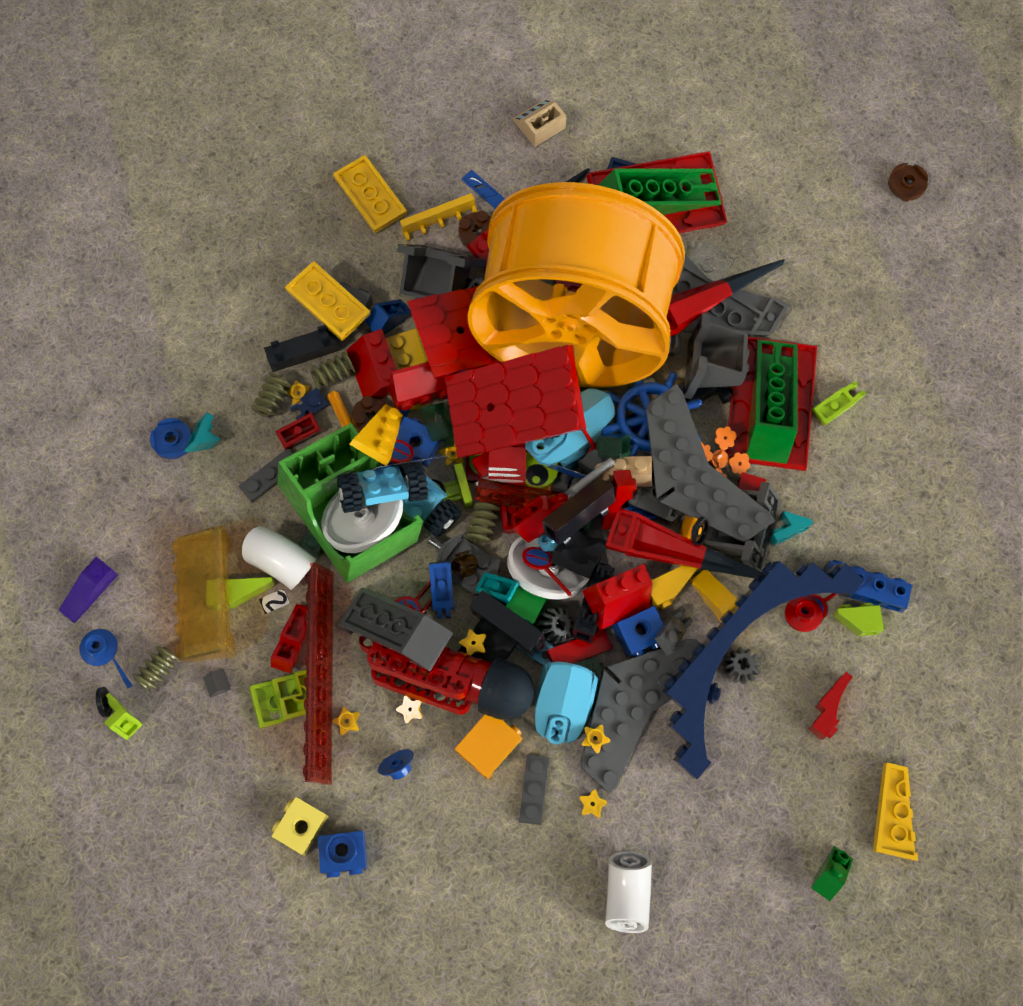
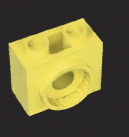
M295 797L294 800L290 799L285 806L284 811L286 813L282 820L278 819L272 828L274 833L271 837L301 855L306 856L329 816ZM305 821L308 825L307 831L299 834L297 826L300 822Z

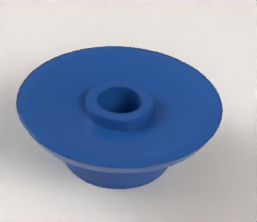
M105 629L92 630L83 637L80 643V655L89 665H105L113 659L117 652V640L111 632ZM100 643L99 647L94 649L95 644Z
M404 749L385 758L378 767V773L383 776H391L394 780L405 777L411 771L410 763L414 757L413 751Z

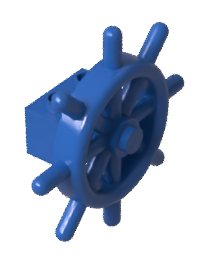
M671 372L664 384L656 382L643 383V380L635 382L636 386L629 389L622 398L609 391H605L610 394L613 403L617 404L618 407L616 423L605 426L601 434L606 435L619 431L623 439L631 445L626 457L636 456L638 450L650 452L646 407L650 403L648 394L658 396L663 394L673 386L677 374ZM640 396L644 408L631 401ZM695 399L686 402L688 409L700 407L702 400ZM626 409L633 412L627 420H625Z

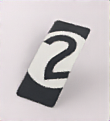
M284 589L259 599L265 614L290 604Z

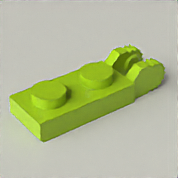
M856 381L845 388L842 387L812 409V414L823 427L846 412L867 394L863 390L854 397L850 395L849 392L858 386Z

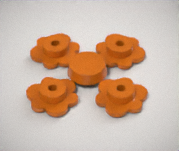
M729 426L717 428L715 431L717 437H715L714 442L719 445L721 450L712 453L710 446L704 445L701 442L707 461H711V464L717 467L715 469L727 478L720 468L725 467L727 463L731 467V472L737 473L740 476L742 472L746 473V469L750 468L749 456L746 453L740 454L736 452L734 457L728 460V455L724 450L734 446V440L737 436L736 432L731 431Z

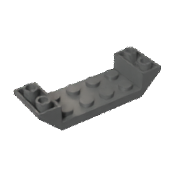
M363 587L356 592L335 625L336 628L351 635L354 632L402 654L413 664L428 671H431L453 635L450 630L425 614Z

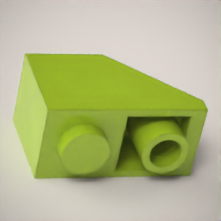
M873 603L860 604V607H852L850 604L841 605L833 613L835 619L857 636L879 635L884 631L880 605L873 606Z

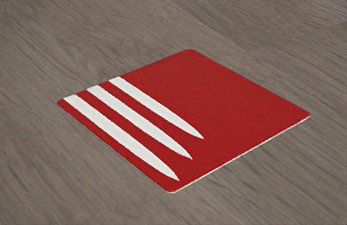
M507 447L490 451L488 483L525 485L526 449L524 447Z

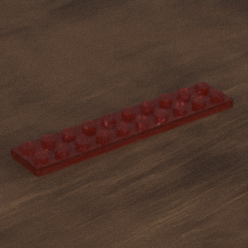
M310 563L311 568L306 573L308 591L305 596L307 602V613L305 615L307 623V634L305 635L307 655L305 656L306 677L304 679L306 688V699L304 700L306 720L304 722L305 743L303 752L305 755V765L303 767V776L305 782L332 785L334 572L318 563Z

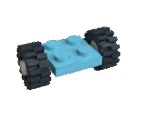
M421 461L403 464V474L399 466H389L357 472V474L352 472L338 475L337 483L343 512L349 513L362 510V495L366 506L408 499L410 502L427 499L428 484Z
M399 465L400 471L403 474V465ZM426 475L428 484L427 499L413 502L408 501V499H402L403 511L411 518L419 515L423 520L422 525L437 538L456 522L455 520L460 517L459 515H461L462 511L450 499H446L444 502L443 500L447 494Z

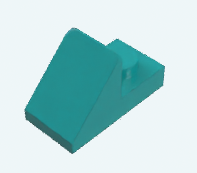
M206 412L198 420L184 450L185 452L209 450L221 441L220 438L210 433L213 427L211 422L214 416Z
M782 511L779 517L784 526L773 531L774 534L770 541L773 546H776L810 529L813 521L809 518Z
M485 572L475 591L480 594L483 590L505 606L510 602L519 583Z

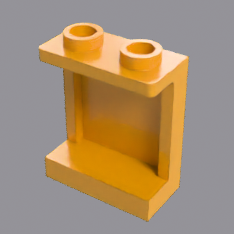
M484 715L456 746L455 752L485 779L489 780L507 756L522 742L523 738L520 736L522 732L514 725L508 726L504 720Z

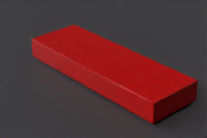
M603 629L595 632L592 644L575 639L548 649L546 652L551 663L568 662L576 664L613 649L606 630Z

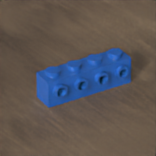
M838 560L829 561L825 565L823 572L829 576L828 571L832 566L844 563ZM859 566L850 567L865 581L852 597L848 598L865 603H873L876 606L880 605V607L900 613L907 609L912 584L906 583V580L901 578L891 579L885 577L886 575L880 572H867Z

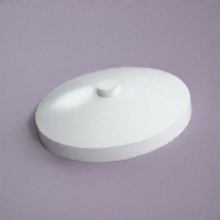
M338 491L331 498L323 512L321 521L323 535L335 549L341 552H363L388 538L395 530L402 516L403 501L397 500L366 506L362 495V510L344 513Z
M520 536L513 542L507 557L508 570L512 578L526 591L547 599H566L579 594L586 588L589 578L552 563L549 569L572 593L571 596H568L545 570L530 568L523 562V551L528 547H540L538 544L539 538L528 543Z

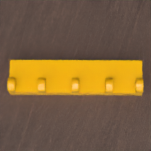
M470 193L400 220L401 230L406 241L410 240L409 234L421 230L422 235L427 234L425 227L438 223L440 228L444 227L443 220L456 216L457 220L460 221L462 219L461 213L472 210L473 213L478 212L475 206V198Z

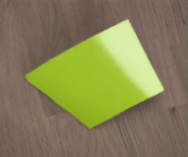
M314 668L249 686L259 729L283 723L306 714ZM278 711L280 719L274 720L273 717L271 720V712L275 715Z

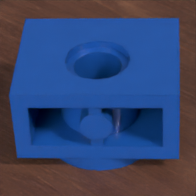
M404 417L396 440L405 441L409 445L414 441L421 443L417 447H412L414 451L412 462L434 458L442 442V433L434 426L427 427L416 418L411 417L409 419ZM432 460L421 463L428 468Z
M655 606L612 625V628L625 656L633 654L635 657L646 653L645 648L652 646V649L659 647L654 638L663 623ZM637 624L643 628L642 635L636 631Z
M364 831L318 836L320 873L326 874L327 878L339 877L340 872L349 871V875L363 874L362 869H368ZM341 844H346L348 846V853L340 857L337 854V848Z

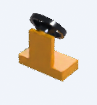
M685 516L679 534L690 539L692 544L699 546L707 536L709 519L701 516L699 519Z

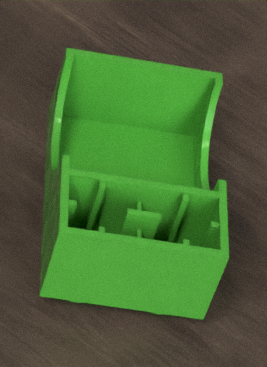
M352 423L279 461L277 481L279 488L346 583L351 582L418 541L423 520L419 515L411 518L402 511L397 527L388 538L359 553L341 552L327 541L322 532L321 521L327 504L339 491L337 476L352 472L357 474V472L380 467V462L350 445L351 441L358 434Z

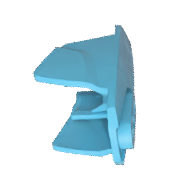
M589 388L580 394L586 431L594 444H596L602 429L615 417V409L610 394ZM582 430L559 435L558 438L554 437L552 439L550 437L525 443V449L539 464L550 466L560 462L562 467L569 470L576 469L579 466L578 461L583 459L589 449L592 448ZM538 446H541V447H543L544 449H543V450H539V449H537V447H538Z
M547 662L542 667L534 710L536 731L543 738L545 737L550 743L557 745L563 742L569 743L578 738L592 709L598 681L595 673L585 667L568 662Z

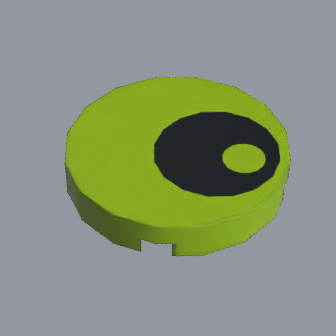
M528 451L526 452L525 486L528 488L540 490L551 486L557 478L558 471L546 467L547 465L539 464Z

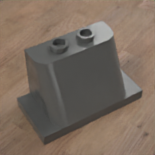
M398 244L397 252L405 254L400 294L418 299L463 289L471 268L485 267L486 259L421 244Z
M702 313L688 340L684 398L692 399L697 388L741 386L749 369V364H747L750 350L747 349L748 333L711 323L710 315Z
M761 482L759 491L741 489L769 511L774 519L776 518L780 498L770 483ZM774 522L746 541H738L709 527L704 545L711 550L741 558L745 565L762 572Z

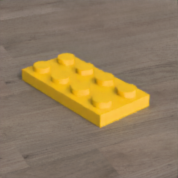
M366 155L361 156L333 173V178L375 234L407 215L405 207Z
M314 261L285 286V290L341 341L371 315L370 310Z

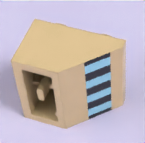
M548 100L540 101L513 118L515 124L534 147L566 128V114L556 102Z

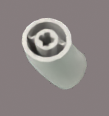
M263 526L253 528L247 534L242 545V556L248 564L274 577L290 590L300 582L317 559L293 541Z
M619 852L610 856L608 862L605 925L608 928L625 933H640L648 930L652 861L647 855L637 852Z

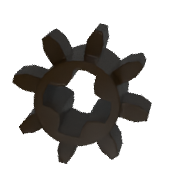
M469 551L455 554L456 559L452 561L454 573L460 574L461 578L475 575L474 570L478 568V560L475 555H469Z

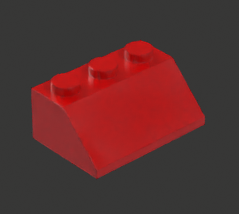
M380 329L362 335L346 350L356 372L355 377L363 397L370 396L380 399L389 396L390 375L392 371L397 370L383 330Z
M429 362L391 372L388 390L397 410H409L414 405H426L439 398H448L445 377L434 379Z
M642 564L582 590L592 614L598 613L596 623L599 630L649 609L653 583L645 565Z

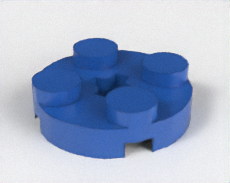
M164 419L151 431L150 444L160 457L176 459L187 454L184 450L192 432L179 419ZM171 434L176 437V440L172 443L166 441V439L170 438Z

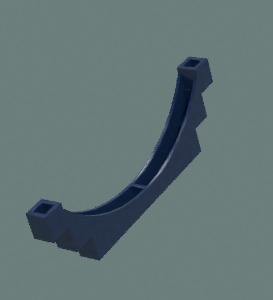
M780 561L769 562L762 569L763 574L759 579L755 578L749 584L748 588L750 590L745 595L742 594L734 602L736 606L732 611L728 610L720 619L722 621L717 628L713 627L707 633L708 639L703 644L699 643L692 651L694 655L690 660L686 659L678 668L680 670L675 677L671 676L665 682L664 686L666 688L662 692L681 708L680 711L677 710L671 715L669 719L671 722L668 726L686 742V745L682 744L676 750V756L673 760L693 778L698 779L712 763L707 759L704 740L705 708L715 672L727 650L752 622L780 604L795 598L819 593H840L843 597H852L865 580L846 563L832 566L828 571V576L813 562L802 563L795 570L796 575Z

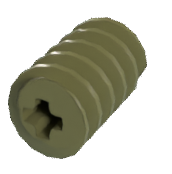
M345 352L341 353L342 359L335 355L334 362L328 358L327 366L320 362V369L315 365L312 366V372L310 373L318 390H321V383L328 387V380L335 384V377L342 381L343 373L351 377L350 370L356 374L351 360Z
M269 372L270 377H266L265 381L267 384L262 385L263 391L258 393L260 398L255 399L256 405L251 406L255 413L269 418L270 415H277L273 408L280 409V406L276 403L277 401H284L280 394L287 395L288 392L284 390V387L291 388L286 379L272 372Z
M477 497L478 503L474 505L475 511L471 514L473 518L469 520L471 526L467 527L466 531L468 534H465L464 538L475 543L490 542L491 539L486 534H493L489 527H495L496 524L491 519H498V516L493 512H499L500 508L496 506L494 501L488 498Z
M156 646L158 655L150 653L152 661L144 660L147 667L139 666L138 669L141 674H132L135 681L150 693L149 687L155 689L158 687L155 680L163 681L161 673L169 674L166 667H175L172 660L180 662V659L166 647Z

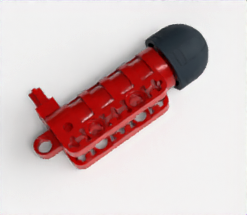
M411 604L404 605V606L409 607V608H411V609H413V610H416V608L412 607ZM359 637L360 648L363 652L367 653L368 665L372 669V681L380 687L458 715L467 713L472 703L478 705V712L500 720H511L521 716L528 710L533 701V681L528 672L515 663L501 658H496L492 663L474 658L464 652H457L445 646L431 671H428L413 664L406 656L376 642H373L371 646H365L363 643L367 638ZM377 674H385V676L382 675L380 678L377 677ZM398 678L406 682L403 686L395 685V681ZM422 687L425 690H420V692H417L416 688ZM441 693V695L446 697L439 701L434 698V695ZM461 700H463L464 704H461L459 707H457L456 702L459 703Z

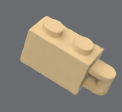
M652 456L611 457L616 464L599 476L603 480L612 483L613 471L630 470L632 478L636 479L637 487H652Z

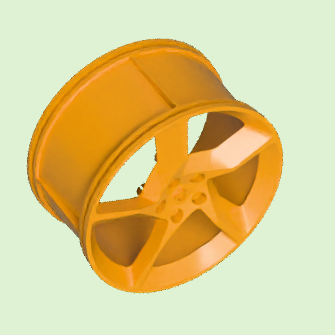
M555 182L531 186L508 196L497 206L491 216L488 228L487 243L489 253L484 281L476 289L468 310L469 328L477 342L500 362L558 346L572 345L579 387L592 388L626 385L642 380L659 370L665 363L670 349V326L667 314L673 288L680 278L685 260L683 241L672 223L655 208L638 198L615 189L588 183ZM539 279L581 283L582 285L576 292L568 291L567 287H564L563 284L552 286Z

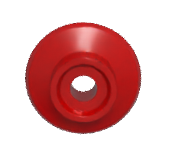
M811 597L795 598L790 600L785 607L786 621L797 631H812L822 622V608ZM801 610H806L808 614H803Z

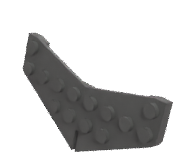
M685 254L683 269L677 284L673 288L672 295L713 281L707 278ZM739 290L704 314L710 315L711 323L748 333V336H769L776 329L789 305L775 298H767ZM700 317L684 328L682 332L692 333Z
M677 384L647 405L646 418L656 499L669 489H674V492L659 503L688 517H695L697 519L701 516L707 517L709 519V527L738 541L751 539L775 521L769 511L709 465L683 392Z
M686 639L680 641L674 652L670 655H666L659 648L606 666L605 668L619 680L618 683L605 670H602L588 727L595 729L599 725H603V733L610 739V742L603 744L599 753H596L591 746H584L580 764L582 769L607 793H610L617 785L651 712L671 700L662 692L666 688L664 684L671 676L675 677L680 671L678 668L686 659L689 661L694 655L692 651L700 643L698 640Z

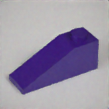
M96 556L81 572L59 611L73 623H76L118 574Z

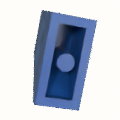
M401 299L377 303L365 322L373 332L382 329L383 333H389L412 314Z

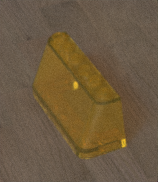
M214 526L178 536L172 542V551L176 558V562H173V573L176 574V582L173 584L174 594L177 595L174 611L175 615H178L175 633L176 636H179V644L176 645V655L184 663L236 657L235 636L230 632L227 555H230L229 534L223 526Z

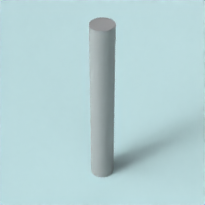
M611 457L565 491L564 493L568 495V500L615 465L614 460Z

